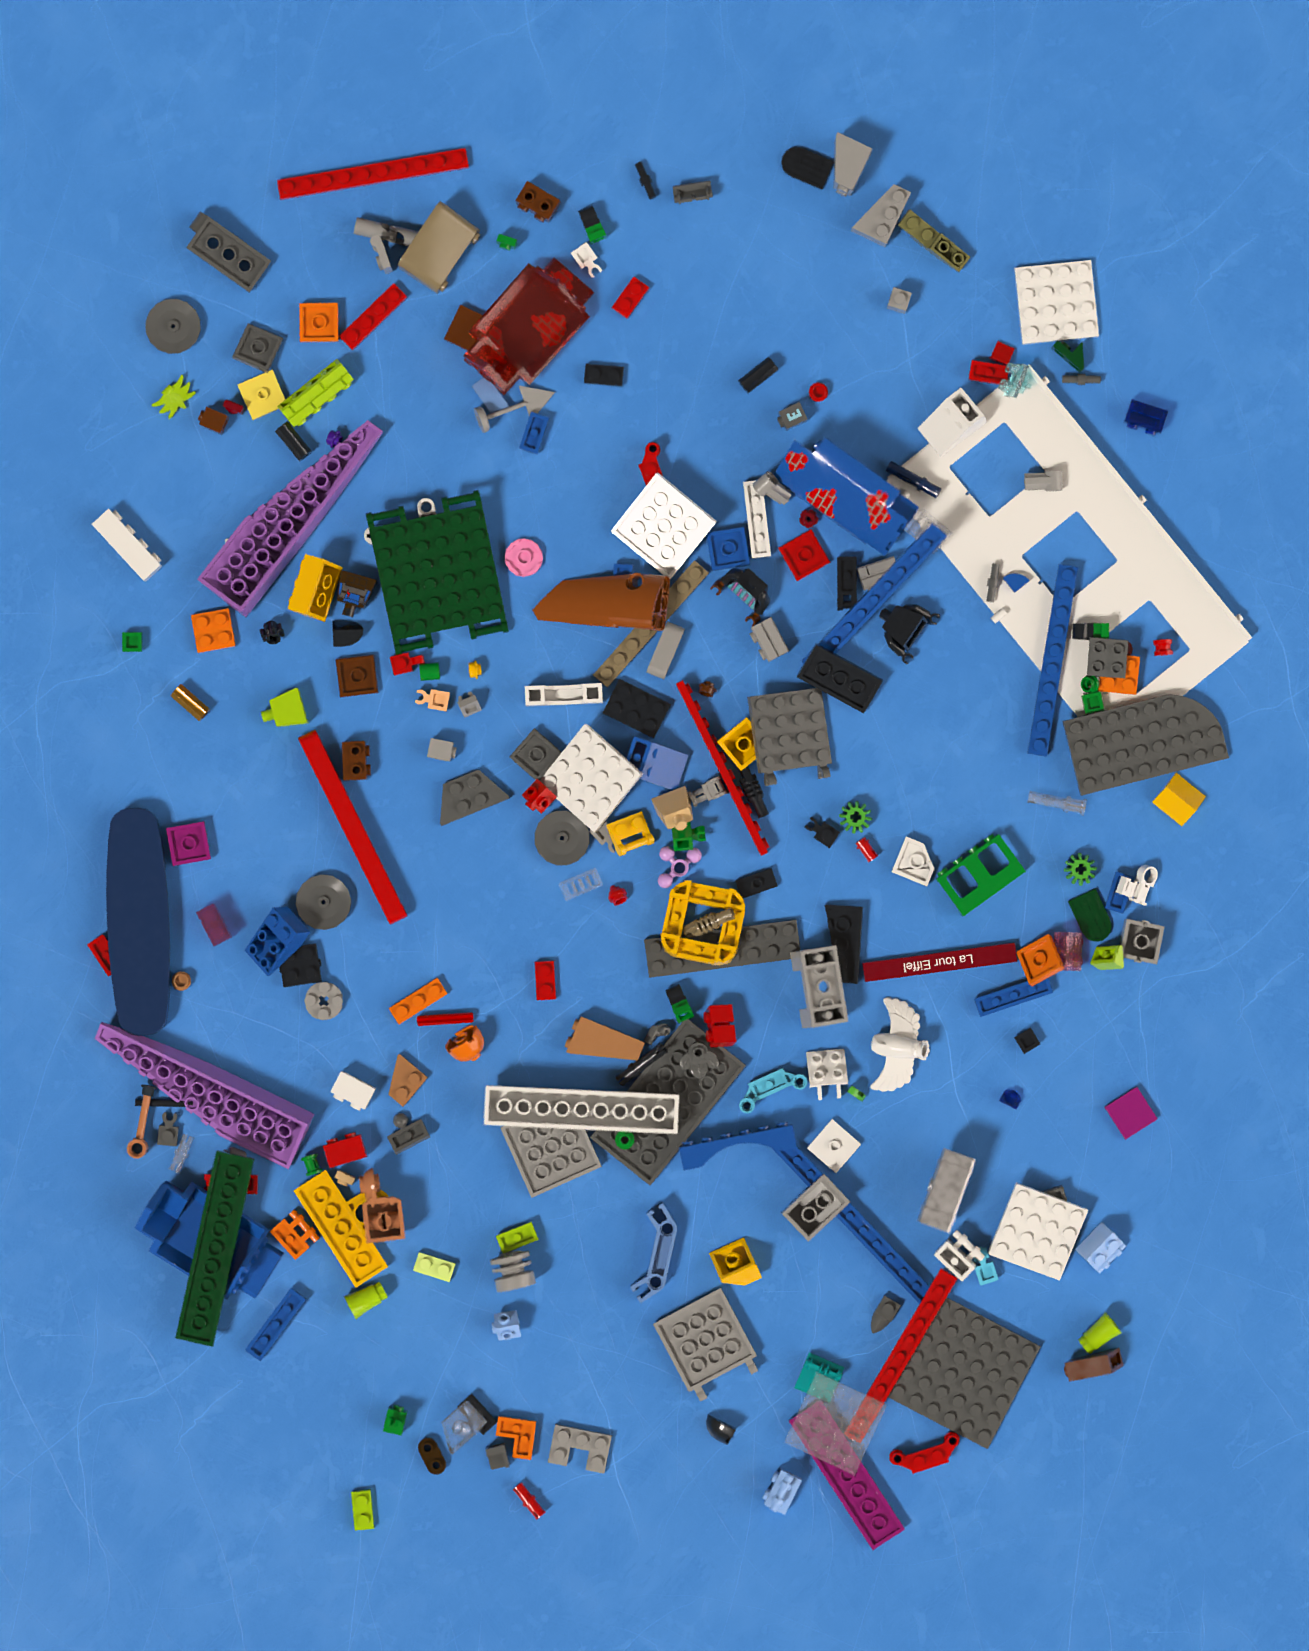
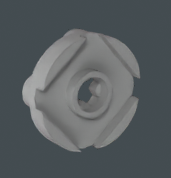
M316 983L306 993L305 1006L308 1013L316 1019H332L342 1009L343 995L340 989L332 983ZM321 996L329 998L327 1006L319 1004Z

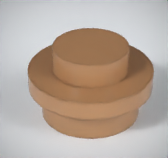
M177 972L172 977V985L177 990H186L191 985V977L186 972Z

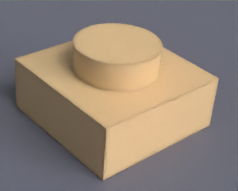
M337 1170L335 1178L338 1179L337 1182L346 1187L348 1184L353 1185L356 1179L355 1176L342 1170Z

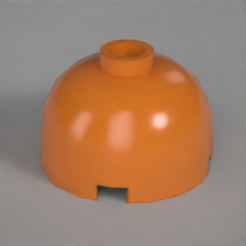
M469 1025L456 1032L455 1035L458 1037L453 1041L449 1039L445 1045V1049L454 1059L460 1062L475 1061L481 1056L480 1053L484 1047V1037L476 1025L475 1027Z

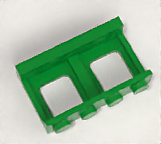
M991 834L984 839L985 844L981 847L976 845L968 851L970 855L965 858L959 857L952 862L954 864L952 868L948 870L945 867L937 873L939 877L936 878V881L939 882L962 916L971 912L1026 872L999 834L996 836ZM995 843L1008 859L1009 864L997 874L990 875L979 860L978 854ZM961 866L967 868L978 884L976 889L963 898L957 895L947 881V876Z

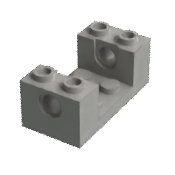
M836 945L790 952L793 971H801L807 1008L799 1009L802 1028H814L848 1022ZM821 981H824L827 984V990L825 992H822L819 989V984Z

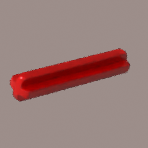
M472 1012L417 1017L418 1026L472 1023L474 1021Z

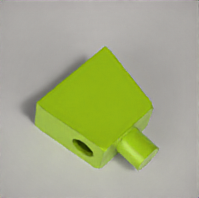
M294 688L269 700L271 709L261 711L263 722L275 720L276 727L309 724L299 688Z

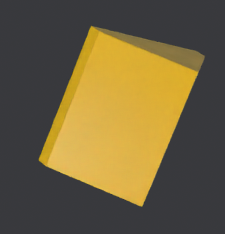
M746 717L717 741L740 771L756 759L751 722Z
M1175 773L1152 803L1180 826H1183L1197 811L1206 796L1178 773Z

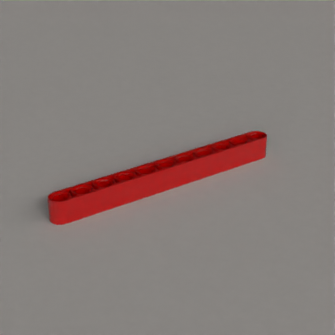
M314 729L298 737L389 924L391 925L408 917L318 733Z

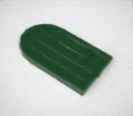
M1096 889L1068 901L1080 931L1085 938L1098 942L1108 937L1112 925Z

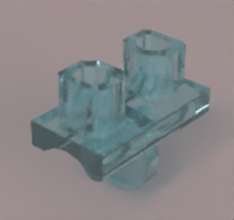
M1007 364L1005 372L1010 374L1011 378L1009 381L1002 379L998 389L1004 392V396L1017 398L1019 393L1023 394L1025 388L1031 389L1032 385L1028 383L1030 376L1026 375L1029 368L1028 365Z

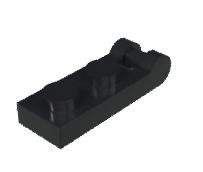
M856 556L837 557V611H843V609H851L857 602ZM843 595H851V601H843Z

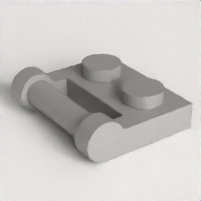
M377 235L372 236L370 243L373 250L379 254V256H376L380 271L384 270L385 274L393 272L381 238Z

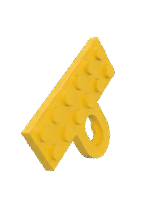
M326 1170L293 1190L355 1287H358L388 1267L373 1243H366L364 1222L359 1221L356 1217L357 1207L366 1201L365 1193H360L346 1202ZM382 1190L376 1192V1198L389 1197Z

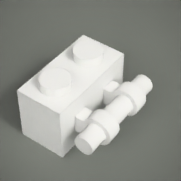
M956 1230L952 1236L957 1241L953 1243L948 1238L935 1251L934 1256L963 1281L976 1267V1263L972 1259L976 1257L981 1261L985 1256L980 1252L981 1249L978 1246H974L968 1240L965 1234L962 1235ZM961 1245L970 1252L968 1255L959 1248Z

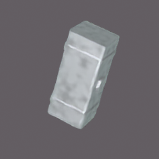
M943 1148L940 1158H938L934 1175L929 1181L927 1194L917 1219L918 1222L950 1233L969 1177L972 1175L975 1159Z

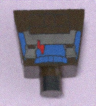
M341 570L337 601L345 604L342 615L353 618L356 607L365 609L377 584V580Z

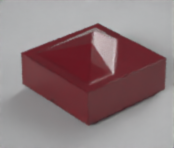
M227 399L223 403V407L230 414L238 413L242 415L244 412V407Z

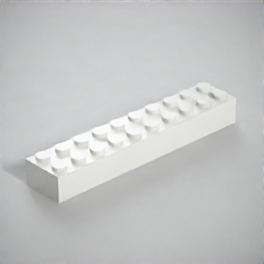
M486 1085L484 1125L677 1134L679 1094Z

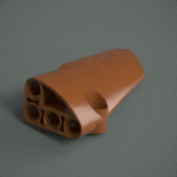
M641 573L563 580L532 611L540 621L663 631L666 624L670 580L666 575ZM642 578V584L638 586V580Z

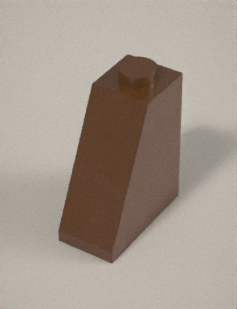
M1114 1348L1070 1359L1065 1362V1375L1068 1377L1069 1382L1112 1374L1124 1366L1120 1349Z

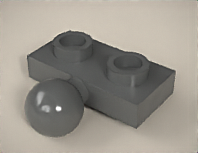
M398 1113L393 1118L394 1125L400 1128V1130L387 1136L396 1155L430 1138L422 1119L407 1126L408 1117L404 1113Z

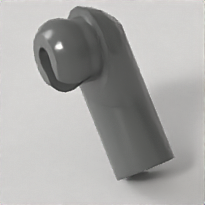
M664 1023L652 1025L643 1041L652 1045L657 1036H667L670 1034L671 1029Z

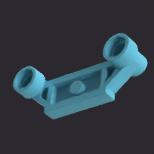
M781 1068L748 1083L747 1093L739 1103L740 1110L743 1113H751L755 1108L754 1103L789 1086H793L798 1090L804 1089L807 1086V1078L802 1074L796 1075L785 1072ZM802 1078L803 1083L797 1085L796 1079ZM745 1102L750 1103V1107L748 1109H745L743 1107V1104Z

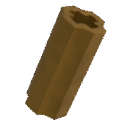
M182 684L170 695L198 721H201L210 710Z

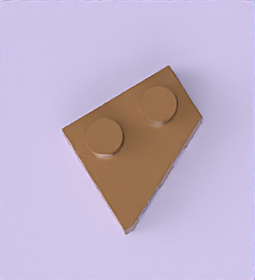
M399 1054L388 1095L404 1107L428 1077Z

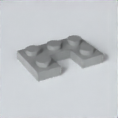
M555 1424L548 1463L567 1466L571 1447L589 1451L586 1470L604 1474L612 1435Z

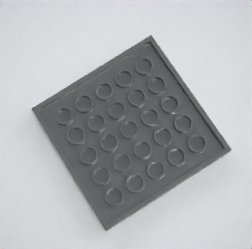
M946 1297L888 1398L988 1449L1041 1346Z

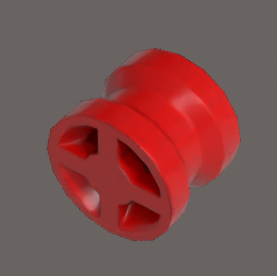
M1172 639L1154 640L1153 645L1156 648L1154 656L1173 655V650L1171 649Z

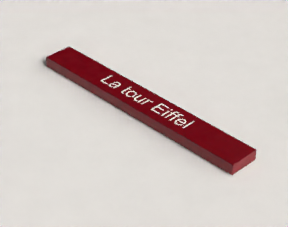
M1015 943L862 964L865 982L1012 963L1017 962Z

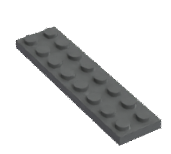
M797 920L742 927L737 953L730 963L724 965H712L676 958L664 950L661 938L644 940L649 978L791 959L790 952L800 951ZM721 930L710 931L704 935L690 938V940L718 945ZM685 934L681 935V938L688 939Z

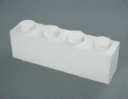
M110 509L106 510L92 525L141 579L146 582L162 568L160 564L162 560L155 552L151 554L146 549L149 546L142 538L138 540L133 535L136 532L129 524L125 526L120 521L123 518L116 510L113 512Z

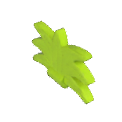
M183 375L180 376L174 385H168L161 392L163 394L162 397L151 405L152 407H157L165 404L159 413L170 411L168 419L174 416L178 407L186 409L184 401L196 394L195 391L188 393L190 382L181 388Z

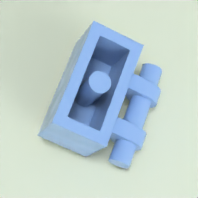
M1101 1222L1075 1250L1100 1274L1104 1269L1107 1270L1111 1266L1110 1263L1117 1256L1119 1257L1122 1254L1121 1251L1126 1245Z
M780 1468L779 1472H774L771 1479L773 1484L770 1489L767 1488L762 1498L765 1499L764 1505L770 1507L775 1512L778 1511L785 1515L802 1479Z

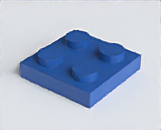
M744 527L707 533L712 571L750 565Z

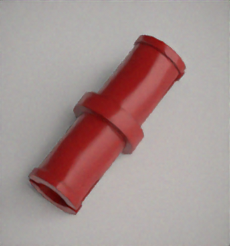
M522 1482L513 1489L523 1502L522 1505L529 1509L536 1520L546 1513L535 1500L536 1497L530 1494Z

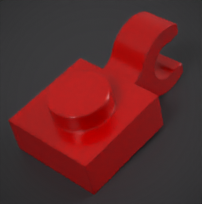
M409 653L390 657L394 676L413 672L412 666L425 663L423 655L410 658Z

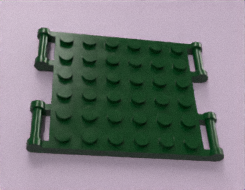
M479 490L447 498V496L441 497L444 512L407 520L404 505L388 511L373 514L372 512L366 513L396 655L428 647V649L434 648L431 633L466 625L469 627L471 640L477 639L478 636L492 633L509 632ZM474 500L476 502V506L451 511L449 509V505ZM400 516L401 521L379 526L374 525V521ZM495 619L501 620V624L479 629H475L474 626L476 623ZM423 634L426 636V640L402 645L399 642V639Z

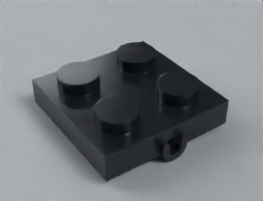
M316 943L302 945L279 967L284 988L322 982L320 971L322 964L321 959L318 958Z

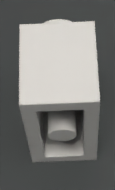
M341 1071L331 1092L334 1093L333 1097L341 1102L345 1099L351 1102V1107L360 1111L361 1108L366 1109L376 1088Z

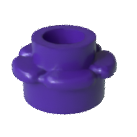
M331 430L329 432L326 444L330 445L331 448L342 443L343 436H341L340 431Z

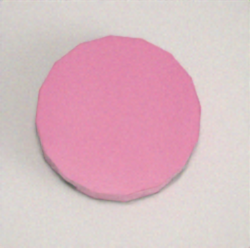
M517 539L506 549L505 563L508 569L517 576H531L542 565V551L538 544L532 540Z

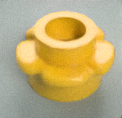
M474 660V662L468 664L470 678L475 677L478 679V675H481V664H477V661Z

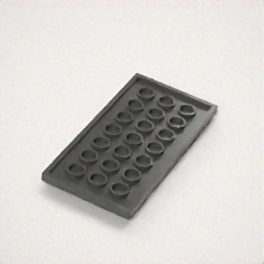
M689 1019L679 1025L659 1050L660 1052L666 1048L667 1053L644 1069L627 1091L679 1094L677 1134L631 1132L634 1136V1144L629 1149H621L616 1145L615 1137L620 1131L596 1130L590 1137L649 1185L654 1182L677 1153L679 1147L682 1146V1142L689 1138L746 1066L724 1047L710 1048L709 1042L706 1041V1033ZM694 1042L704 1043L707 1050L716 1054L719 1062L718 1068H708L706 1075L700 1080L693 1076L691 1069L682 1070L680 1067L681 1057L688 1052L689 1046ZM697 1049L694 1053L699 1055L702 1051ZM626 1136L621 1138V1142L624 1144L629 1141Z

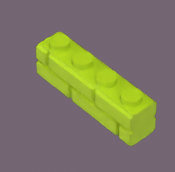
M336 359L277 407L293 427L296 425L300 426L306 422V418L310 414L319 412L325 402L334 400L340 390L349 388L354 379L341 362Z

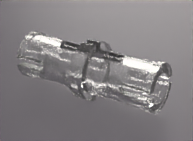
M183 1133L178 1149L174 1151L175 1156L169 1167V1170L173 1171L176 1164H178L175 1170L176 1173H181L185 1159L189 1156L188 1151L194 1140V1137L189 1136L186 1143L188 1134Z

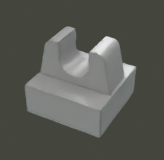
M468 692L469 697L466 699H462L461 696L458 697L459 702L457 703L464 718L482 710L476 696L472 692Z

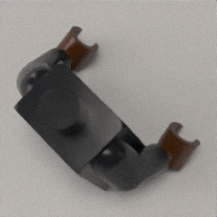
M733 568L721 580H716L710 589L713 587L718 588L719 591L716 595H720L725 585H727L731 591L754 610L745 619L746 622L752 619L753 627L760 621V615L763 614L770 603L767 593L768 585L749 568L745 570Z

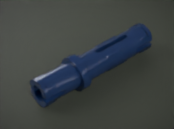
M893 461L889 463L886 472L916 487L917 491H923L935 499L941 492L942 488L927 481V478H922Z

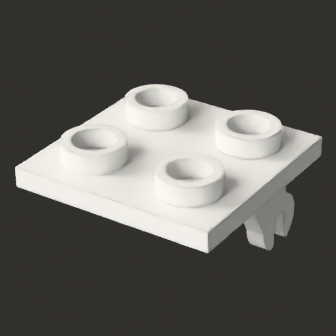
M844 1049L806 1052L810 1087H817L818 1100H822L821 1086L836 1084L837 1099L841 1098V1085L848 1084Z

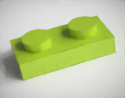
M532 1221L496 1235L502 1254L539 1240Z
M371 1489L351 1491L355 1531L374 1529Z

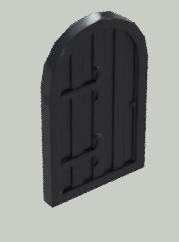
M800 147L788 149L782 156L781 161L782 169L787 175L821 190L827 177H829L834 163L830 159Z

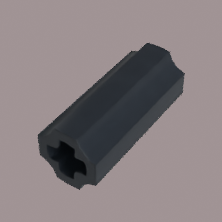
M767 357L740 378L738 382L747 393H750L777 372L778 368Z
M288 421L275 431L299 462L312 452Z

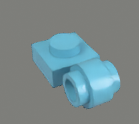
M982 1246L979 1247L981 1249L980 1252L985 1257L981 1261L976 1257L973 1258L974 1262L980 1263V1265L975 1267L980 1286L999 1280L993 1261L986 1263L989 1255L986 1247L982 1248Z

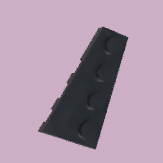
M825 905L832 946L836 945L842 983L858 984L863 907Z

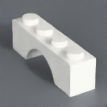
M602 683L525 686L526 706L603 703Z

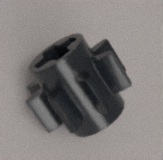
M275 621L264 623V629H260L263 642L267 641L269 644H277L280 642L281 637L284 636L281 623L277 624Z

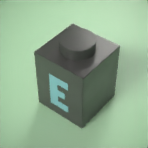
M800 402L779 411V417H777L780 427H785L786 431L808 420Z

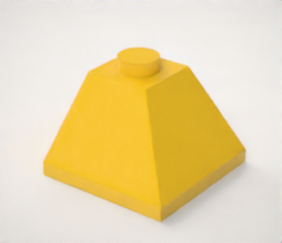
M744 1237L709 1253L722 1283L745 1286L762 1278Z

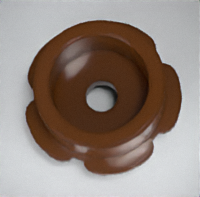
M704 681V683L699 684L698 692L703 696L713 697L717 689L714 688L715 685L713 683Z

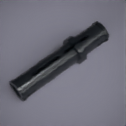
M659 1043L635 1063H630L626 1070L616 1076L617 1081L624 1077L619 1084L624 1086L632 1078L638 1077L641 1074L640 1072L666 1054V1048L659 1052L664 1045Z

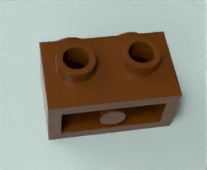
M529 181L525 183L515 200L516 204H518L517 208L525 213L530 211L535 214L534 218L542 223L544 221L549 223L560 205L559 199Z
M366 741L342 742L344 781L368 780V776H371V765L367 764V757L370 756V745H366Z

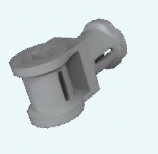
M721 775L705 782V784L701 785V788L693 792L688 791L694 807H697V804L707 799L708 801L714 800L729 793L724 788ZM704 793V795H702V796H700V797H698V798H695L696 796H698V795Z

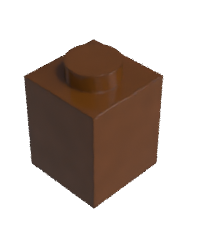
M206 407L205 411L202 410L198 417L201 427L220 435L223 434L229 420L227 415L209 407Z

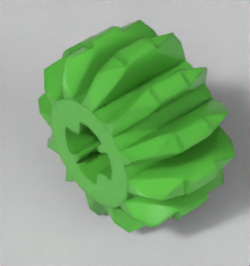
M859 801L855 802V808L849 802L848 807L850 810L842 807L846 815L839 814V817L846 818L840 824L848 823L845 827L846 831L852 826L853 834L856 833V827H858L860 833L863 832L861 825L868 828L869 825L864 821L872 820L871 817H865V814L871 812L870 810L863 811L866 804L858 808ZM854 812H858V815L861 816V819L857 820L856 823L852 822L853 819H850V815H854Z
M1081 853L1077 855L1078 860L1074 855H1071L1070 858L1073 863L1070 861L1065 862V864L1070 866V868H1064V872L1070 871L1066 879L1073 876L1074 878L1071 883L1075 884L1078 879L1079 886L1083 885V878L1087 884L1090 883L1087 876L1095 878V875L1090 873V871L1097 870V867H1090L1095 861L1090 860L1087 862L1089 858L1087 854L1083 860ZM1079 864H1082L1081 867H1085V871H1082L1081 875L1075 870V868L1079 867Z

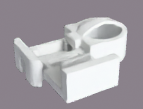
M1149 865L1141 866L1137 871L1134 882H1131V879L1121 876L1116 892L1128 896L1130 901L1146 906L1147 893L1150 886L1154 887L1158 877L1156 868ZM1150 869V877L1145 881V872Z

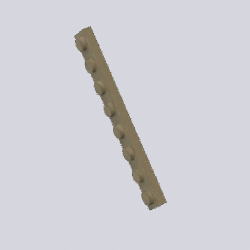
M695 560L669 588L666 621L709 574ZM634 628L593 676L608 688L657 631Z

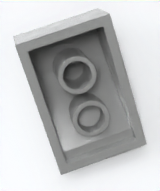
M823 1174L781 1213L809 1242L850 1201Z

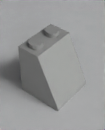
M837 132L834 142V189H836V193L846 197L847 195H852L871 155L872 148Z

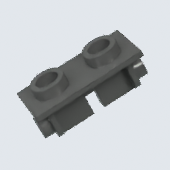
M710 180L672 186L674 202L679 203V205L685 202H692V200H709V198L713 197Z

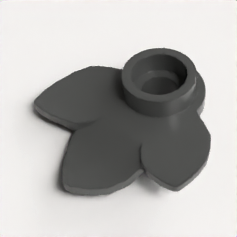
M702 1042L692 1043L689 1046L688 1052L680 1060L681 1069H691L693 1076L699 1080L706 1075L708 1068H718L719 1065L716 1054L707 1050L706 1045ZM700 1049L702 1052L697 1055L694 1053L695 1050Z

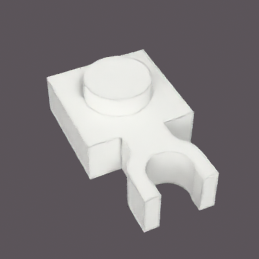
M587 242L571 252L581 269L585 266L588 267V273L592 278L594 277L591 272L593 268L596 267L599 272L602 271L597 264H594L593 261L597 257Z

